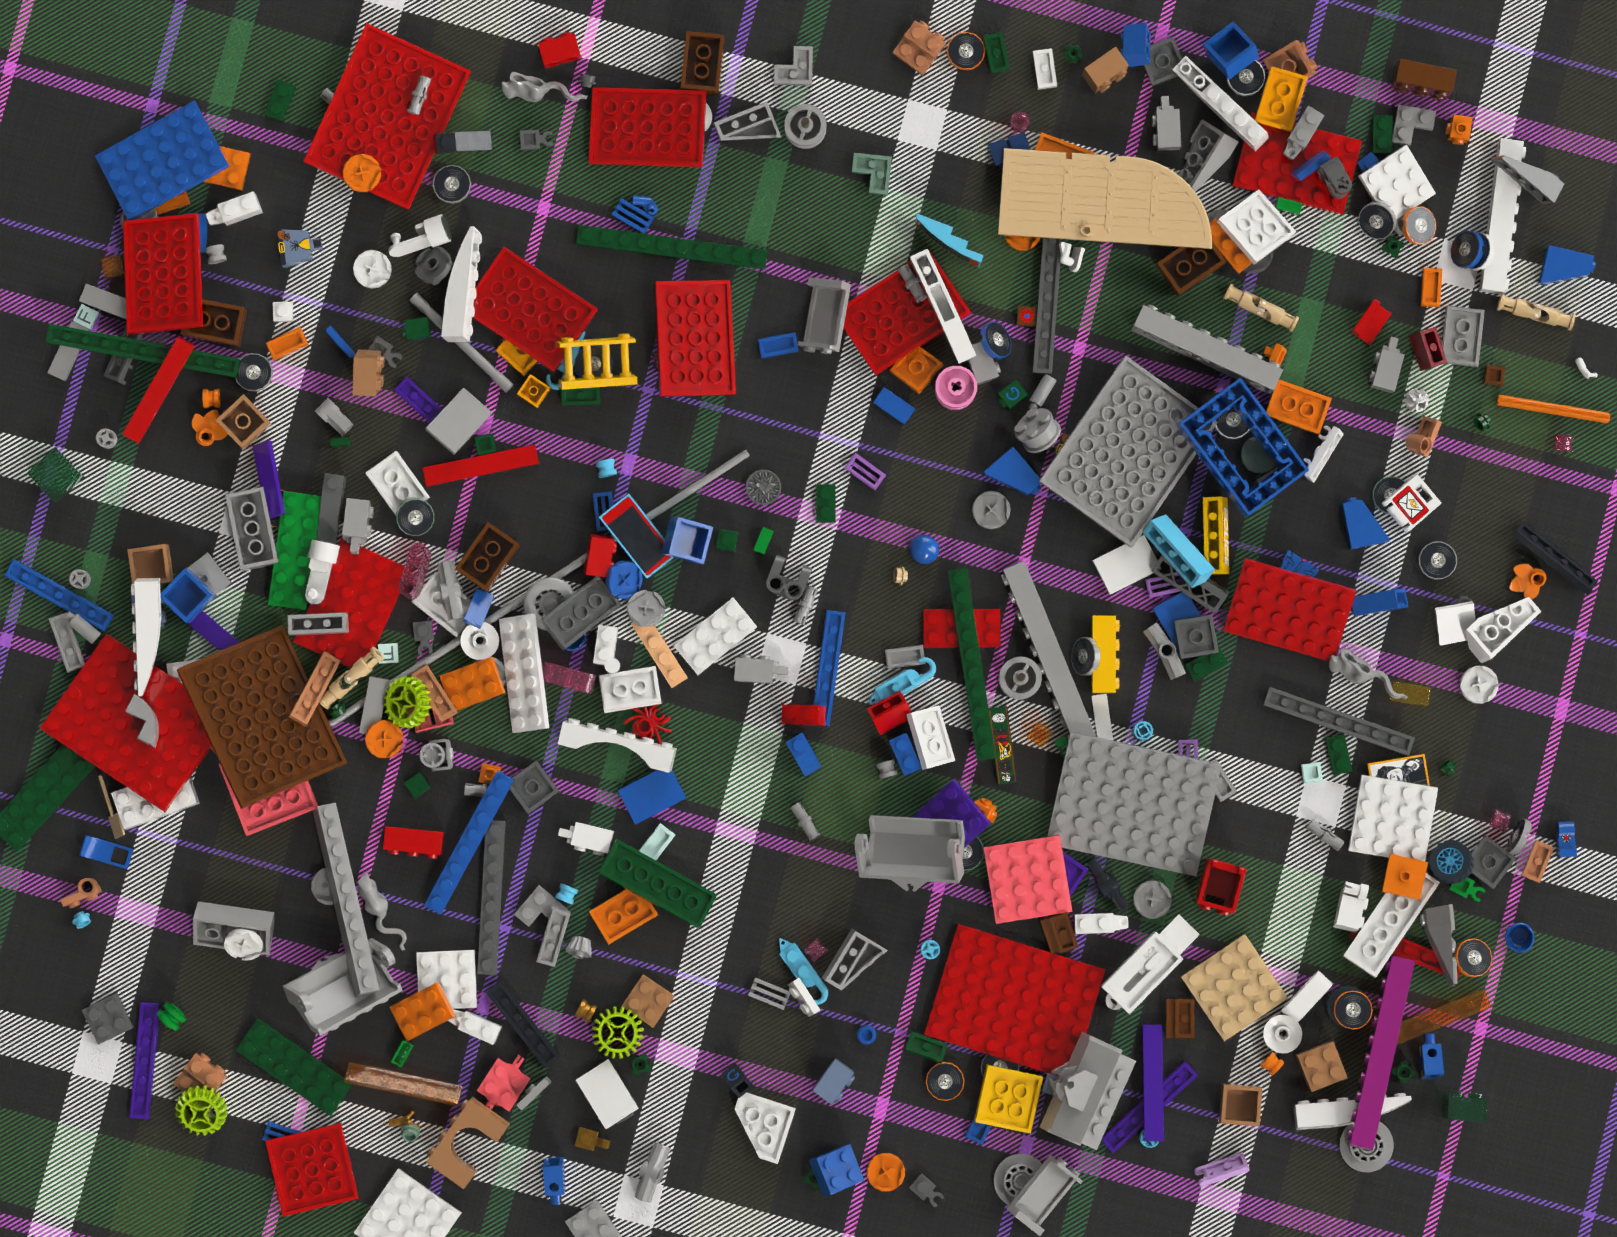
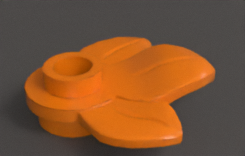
M217 410L209 411L204 417L195 414L192 419V427L196 431V440L200 445L209 446L214 440H222L228 434L216 422V419L219 417ZM203 433H207L209 435V438L207 440L202 439Z
M1529 564L1516 565L1513 567V570L1517 576L1512 579L1509 585L1510 590L1524 592L1525 598H1535L1539 594L1540 587L1546 582L1545 572L1539 568L1533 569ZM1539 575L1538 580H1533V577Z

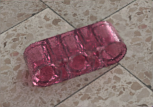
M415 543L411 546L399 584V592L409 600H415L419 597L431 560V551L422 543ZM424 549L423 555L417 557L418 552ZM418 568L417 574L412 575L413 569ZM413 586V590L410 593H406L407 588Z
M545 661L542 662L544 682L592 694L596 675Z

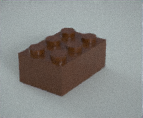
M686 31L681 90H703L709 95H719L725 35Z
M1400 59L1395 65L1391 88L1395 89L1398 93H1406L1408 91L1413 92L1418 97L1428 95L1433 96L1432 99L1444 101L1453 93L1457 70Z
M1212 242V249L1180 247L1156 264V268L1178 297L1222 267L1226 260Z
M202 299L203 327L181 329L180 334L186 338L240 347L247 309Z
M487 522L455 570L486 592H489L521 545Z

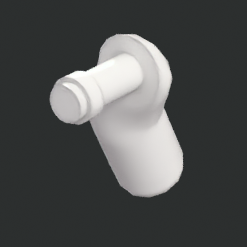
M1582 358L1575 360L1578 369L1585 378L1597 377V373H1590L1587 370Z

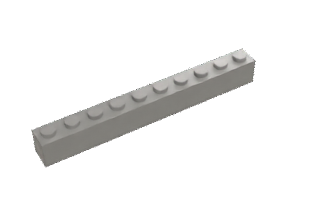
M1025 561L1004 569L1003 575H1001L1002 581L1005 586L1008 585L1011 592L1008 595L1012 604L1016 603L1018 610L1015 612L1018 620H1023L1025 628H1023L1026 639L1030 638L1032 642L1030 649L1033 656H1037L1040 663L1037 665L1040 668L1041 675L1045 674L1047 681L1044 683L1047 691H1052L1054 696L1052 703L1055 710L1059 709L1061 713L1059 720L1062 727H1066L1068 730L1067 740H1069L1070 731L1096 737Z
M336 803L317 806L313 810V815L355 997L374 994L379 990L337 806Z

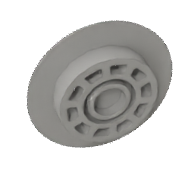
M552 577L540 579L533 583L525 594L523 603L525 614H536L537 627L546 630L539 620L562 603L561 600H566L575 592L568 583L561 579ZM536 603H539L538 608L535 607Z
M1379 1121L1377 1135L1380 1138L1378 1140L1377 1138L1375 1139L1374 1148L1372 1151L1348 1146L1349 1141L1346 1140L1349 1129H1352L1353 1124L1348 1125L1340 1138V1152L1344 1161L1351 1168L1360 1172H1373L1385 1166L1390 1160L1394 1148L1393 1138L1389 1129Z
M1015 1154L1004 1159L997 1167L994 1175V1186L1000 1199L1010 1205L1041 1167L1042 1163L1027 1154ZM1019 1166H1025L1024 1170L1019 1169ZM1008 1173L1011 1174L1010 1179H1007ZM1006 1182L1010 1183V1187H1007Z

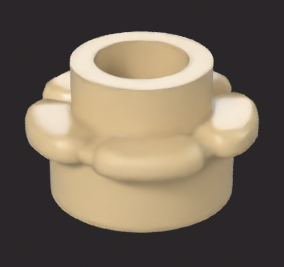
M904 567L895 568L893 582L902 585L903 582L907 581L908 571Z

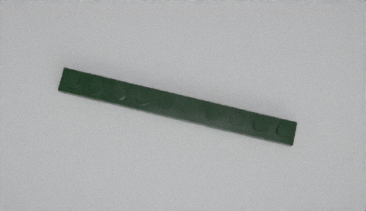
M579 225L576 245L761 270L766 269L768 250L584 225Z
M49 324L46 343L157 364L164 362L172 346L54 324ZM192 350L183 368L237 378L240 359Z
M967 568L948 571L976 758L977 761L996 758L968 572Z

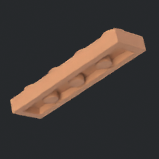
M325 651L323 652L289 718L306 727L341 660Z

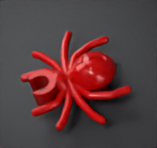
M658 704L652 705L648 711L647 706H644V712L638 708H632V710L641 715L629 717L623 724L626 725L629 721L639 718L632 726V731L637 737H645L650 733L648 738L652 739L655 732L658 744H661V738L657 729L667 733L672 732L671 729L659 726L668 722L671 717L668 716L661 721L665 716L663 714L660 718H657L655 713L660 709L654 708Z

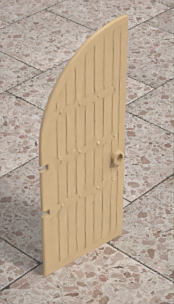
M1004 148L998 235L1212 249L1211 227L1201 200L1183 178L1159 163L1129 156H1116V162H1110V155L1072 153V159H1066V152Z

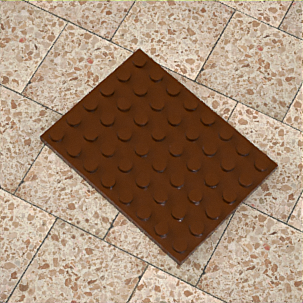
M283 625L177 669L178 675L241 809L347 764L320 703H318L306 727L289 718L308 678Z

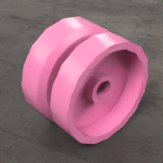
M951 366L944 369L939 374L935 383V395L938 402L950 410L966 408L973 402L977 392L975 376L969 369L962 366ZM957 385L959 387V390H956L954 392L952 390L953 386Z

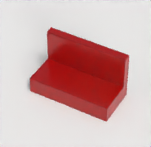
M1376 299L1371 302L1351 332L1369 345H1371L1392 314L1381 307V303Z

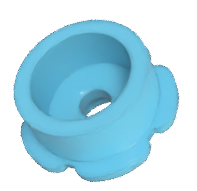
M83 911L74 915L72 923L78 929L83 928L91 922L90 914Z

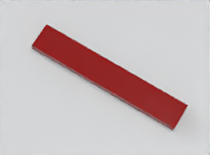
M179 336L177 337L125 428L124 436L138 444L140 443L195 345Z
M536 445L423 467L426 486L428 487L537 465L539 460Z
M1359 928L1356 933L1351 932L1349 938L1354 940L1362 928ZM1402 938L1392 953L1394 956L1413 960L1417 965L1444 975L1434 951L1430 948ZM1457 969V980H1458V977H1459V975H1460V972H1459V970Z

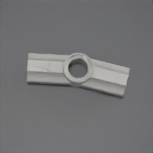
M454 561L438 563V572L441 580L440 588L442 599L445 602L448 620L464 618L459 581H457Z
M1156 622L1146 629L1143 633L1157 651L1170 680L1186 674L1174 644L1170 642L1158 623ZM1165 645L1169 646L1172 650L1169 656L1163 655L1161 651Z
M654 1142L647 1161H644L640 1168L639 1176L641 1178L634 1196L635 1198L648 1203L652 1201L656 1186L663 1178V1167L671 1148Z

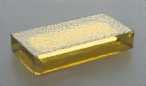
M1392 682L1393 691L1397 694H1405L1407 699H1395L1390 696L1389 701L1428 707L1431 687Z

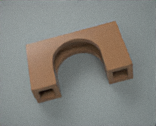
M474 1097L469 1101L466 1099L459 1108L462 1112L459 1116L454 1115L449 1122L450 1129L448 1132L445 1130L438 1138L440 1143L437 1147L433 1146L427 1154L429 1159L426 1162L463 1189L478 1170L457 1155L454 1148L456 1133L464 1128H475L495 1142H498L510 1125L508 1121Z

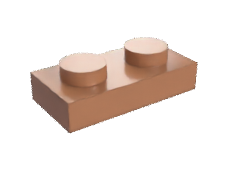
M1535 840L1521 876L1540 883L1554 847Z

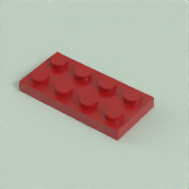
M924 609V648H959L954 609ZM973 609L979 648H1000V609Z

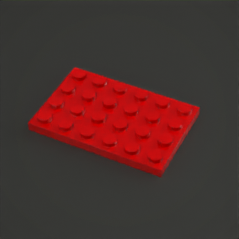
M592 88L589 164L703 168L707 92L703 90Z
M1252 112L1250 117L1255 120L1257 113ZM1258 123L1268 133L1269 138L1256 151L1245 141L1243 142L1232 187L1251 192L1260 190L1267 196L1280 197L1303 203L1302 205L1343 215L1349 192L1342 199H1335L1320 179L1317 170L1301 181L1294 179L1291 172L1320 151L1328 153L1331 159L1334 157L1339 158L1352 182L1362 141L1316 129L1303 152L1300 151L1291 160L1284 156L1283 153L1288 144L1286 141L1292 132Z
M194 213L123 221L127 333L139 334L203 327L199 215Z
M503 247L476 286V298L473 303L475 314L472 318L555 373L564 361V347H558L556 341H562V338L572 337L573 340H578L598 309L506 247Z
M928 250L960 320L971 314V311L930 250ZM909 262V268L911 269L915 278H918L912 263ZM898 270L849 301L847 305L843 329L875 376L944 332L928 297L917 303L911 291L905 287L906 283Z
M730 280L655 281L654 293L660 397L735 395Z
M341 537L338 543L340 548L336 564H332L325 598L319 604H310L306 614L347 613L349 633L296 635L293 642L321 655L325 651L341 660V664L352 668L353 664L361 657L364 658L371 651L372 647L376 648L412 569L361 546L359 555L351 554V543H347V540H343Z
M1245 558L1223 631L1329 661L1331 655L1336 656L1357 591L1353 588Z

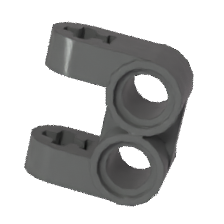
M1338 157L1332 158L1317 169L1320 179L1326 185L1333 198L1342 199L1350 191L1352 182Z
M776 555L766 581L767 589L769 592L791 601L799 600L804 593L813 568L803 565L798 580H791L780 575L786 558ZM773 579H779L781 586L778 589H773L770 586V582ZM789 587H798V595L791 596L788 593Z

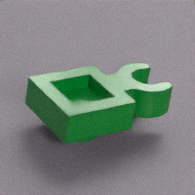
M1470 878L1463 880L1462 883L1451 884L1448 888L1464 898H1467L1468 894H1470L1471 898L1477 902H1480L1481 899L1476 897V892L1481 891L1485 893V889L1482 887H1473L1475 881Z

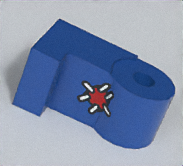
M1573 821L1557 822L1556 824L1557 857H1577Z

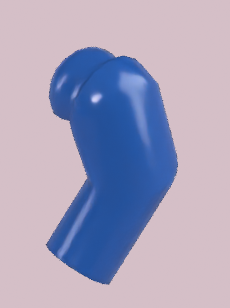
M633 195L632 205L642 206L649 215L657 213L658 207L651 197Z

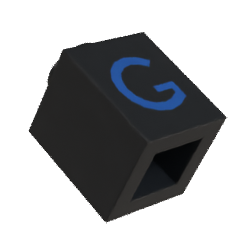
M736 1063L721 1074L738 1098L754 1087Z

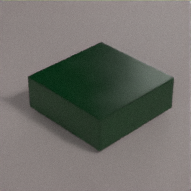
M493 433L474 437L478 456L497 452Z
M349 437L330 440L332 448L352 446Z
M421 772L405 782V785L415 799L431 789Z

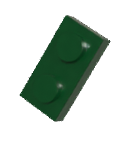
M1002 32L983 36L991 74L1009 71L1010 67Z
M278 79L264 115L283 122L297 87Z
M1373 115V154H1392L1393 115Z
M600 387L561 389L562 406L600 404Z
M816 484L817 523H836L835 484Z
M1219 646V653L1200 656L1185 665L1194 682L1228 663Z
M1345 734L1325 738L1333 775L1353 772Z
M911 1031L905 1051L942 1063L948 1044Z

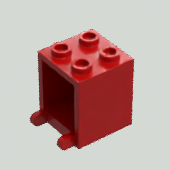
M1206 858L1194 903L1198 904L1197 908L1211 911V908L1217 909L1216 913L1229 916L1230 913H1235L1247 868ZM1206 894L1225 899L1223 906L1206 902Z

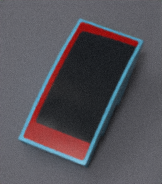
M919 214L916 215L915 224L929 238L959 259L980 267L983 255L966 249L968 241L951 235L953 227Z
M630 494L599 516L600 520L632 561L640 568L646 578H649L674 558L661 554L665 539Z

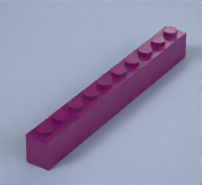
M1392 956L1385 964L1384 971H1387L1386 979L1382 978L1380 990H1383L1382 998L1378 997L1376 1008L1379 1011L1378 1016H1374L1372 1027L1375 1028L1374 1034H1370L1367 1046L1371 1047L1369 1054L1366 1053L1363 1065H1366L1365 1073L1361 1072L1359 1083L1362 1084L1361 1092L1357 1091L1355 1102L1358 1105L1351 1115V1121L1354 1123L1352 1129H1349L1346 1140L1349 1141L1348 1146L1372 1151L1374 1148L1415 961Z

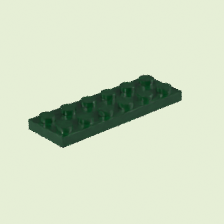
M62 745L1 811L0 837L18 852L96 766L65 745Z
M618 839L615 840L598 872L603 877L697 929H700L717 897V894Z
M259 1018L236 1049L244 1057L330 1116H332L353 1085L352 1082Z

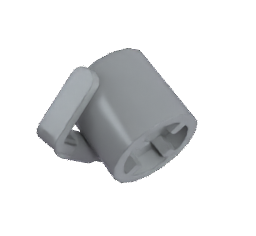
M430 740L420 751L421 762L431 768L432 771L452 769L454 755L450 740ZM445 742V750L442 746L436 743ZM447 760L448 767H440Z

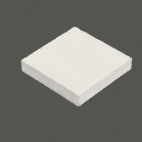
M1472 601L1435 608L1439 645L1467 641L1465 630L1476 620L1474 603Z

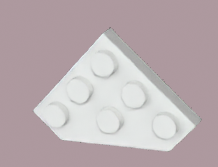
M746 1092L738 1098L735 1111L759 1158L778 1164L796 1108Z

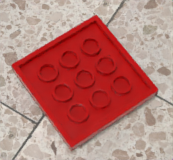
M342 1123L265 1141L283 1217L359 1199Z

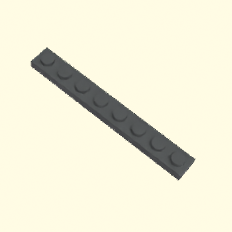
M1043 238L1032 373L1052 375L1061 253L1059 242H1062V239Z
M1272 687L1268 688L1263 706L1409 756L1415 737Z
M492 820L485 833L477 974L497 975L506 821Z

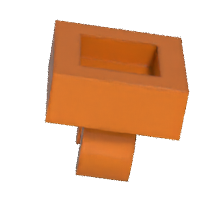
M1276 343L1274 349L1266 346L1263 354L1269 357V362L1273 361L1281 365L1287 350L1284 346Z
M482 763L479 782L490 784L497 770L501 772L502 767Z

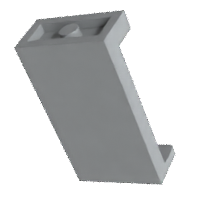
M809 277L808 285L813 287L804 341H798V346L803 347L804 351L815 353V350H820V353L831 354L832 351L839 352L851 284L840 280Z
M1052 1155L1046 1159L1007 1208L1011 1214L1039 1236L1045 1231L1040 1226L1075 1181L1080 1184L1083 1182L1078 1177L1080 1175L1079 1172L1073 1167L1068 1169L1066 1167L1067 1163L1060 1157L1055 1159Z

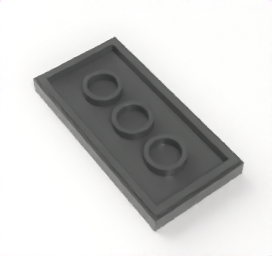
M596 576L539 621L564 651L622 604L614 595L610 594L604 581L599 576Z

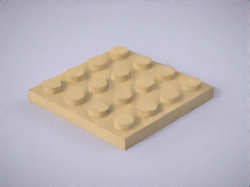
M1245 934L1181 976L1223 1041H1226L1288 999Z

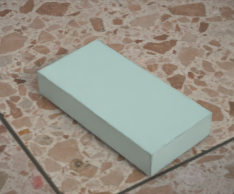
M660 823L639 851L657 860L675 834Z

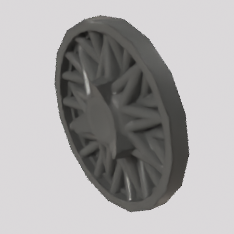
M761 469L755 471L746 482L748 497L759 505L773 503L781 493L780 479L770 470Z

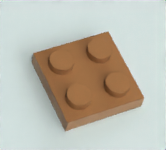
M643 974L622 1007L626 1010L631 1009L633 1015L637 1014L639 1019L654 1028L675 995Z

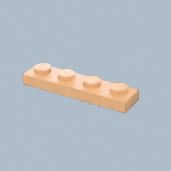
M632 622L631 625L671 688L688 679L655 625L641 627Z

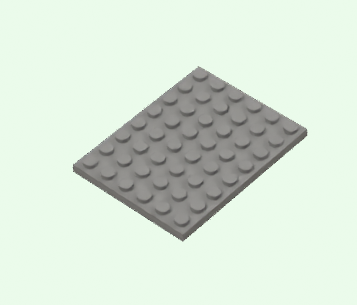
M1124 356L1045 470L1039 482L1126 545L1133 547L1197 454L1176 425L1196 411L1198 407L1132 359ZM1215 420L1203 430L1211 433L1218 422Z
M1070 731L1047 837L1060 835L1062 848L1197 876L1222 764Z

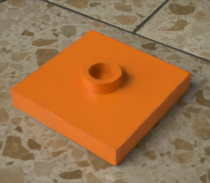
M919 347L896 362L889 371L920 394L943 367V363L925 349Z
M1390 854L1382 892L1420 900L1428 862Z

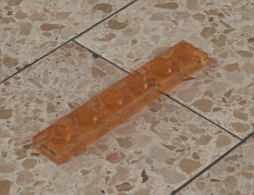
M1485 989L1402 1021L1397 1045L1491 1008L1492 1006Z
M351 1062L348 1064L344 1081L349 1084L458 1106L462 1092V1086Z

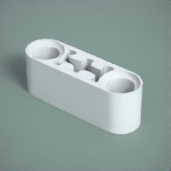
M1318 970L1281 1009V1012L1292 1017L1295 1022H1299L1330 989L1333 983Z

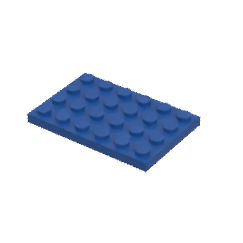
M195 100L95 155L128 220L137 219L230 167Z

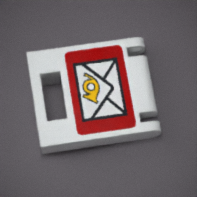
M1418 474L1413 475L1382 502L1384 507L1390 502L1393 504L1386 510L1400 527L1407 523L1409 524L1403 529L1405 533L1413 529L1441 504L1440 500ZM1419 485L1430 497L1427 501L1416 491L1415 488Z

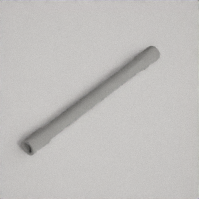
M418 293L414 294L409 301L442 330L443 318ZM454 342L505 393L513 387L514 384L494 368L468 342Z

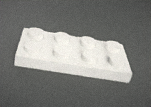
M731 598L676 643L674 647L695 673L700 675L755 630L757 626L737 601Z

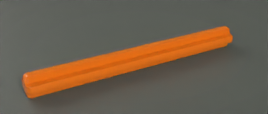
M1498 395L1496 401L1499 406L1601 423H1608L1610 420V413L1505 395Z

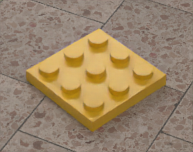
M986 1065L974 1122L1031 1134L1043 1076Z

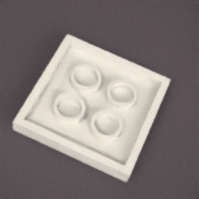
M1407 145L1402 146L1358 176L1373 202L1378 201L1387 204L1394 211L1396 219L1403 216L1409 209L1418 206L1436 194Z
M1257 190L1217 221L1253 264L1259 262L1296 233L1293 227L1260 190Z
M475 950L417 952L418 992L439 982L452 1009L477 1008Z

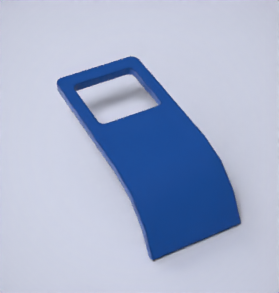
M85 835L79 856L128 869L133 849ZM114 847L129 851L125 865L111 862Z

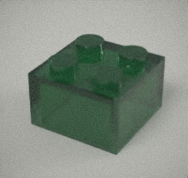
M56 447L27 472L49 498L56 503L85 477Z
M1449 1091V1095L1443 1094L1442 1118L1487 1123L1488 1099L1483 1098V1094L1468 1092V1096H1463V1093Z

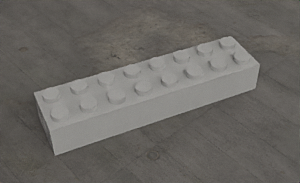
M1148 304L1147 306L1143 305L1131 331L1232 378H1241L1245 384L1269 395L1274 391L1283 372L1280 364L1273 361L1268 363L1262 360L1263 357L1256 353H1252V355L1246 353V349L1239 345L1233 347L1227 344L1228 341L1222 337H1217L1216 339L1210 336L1211 333L1207 330L1192 328L1193 324L1187 321L1179 322L1170 313L1165 312V314L1158 312V308Z

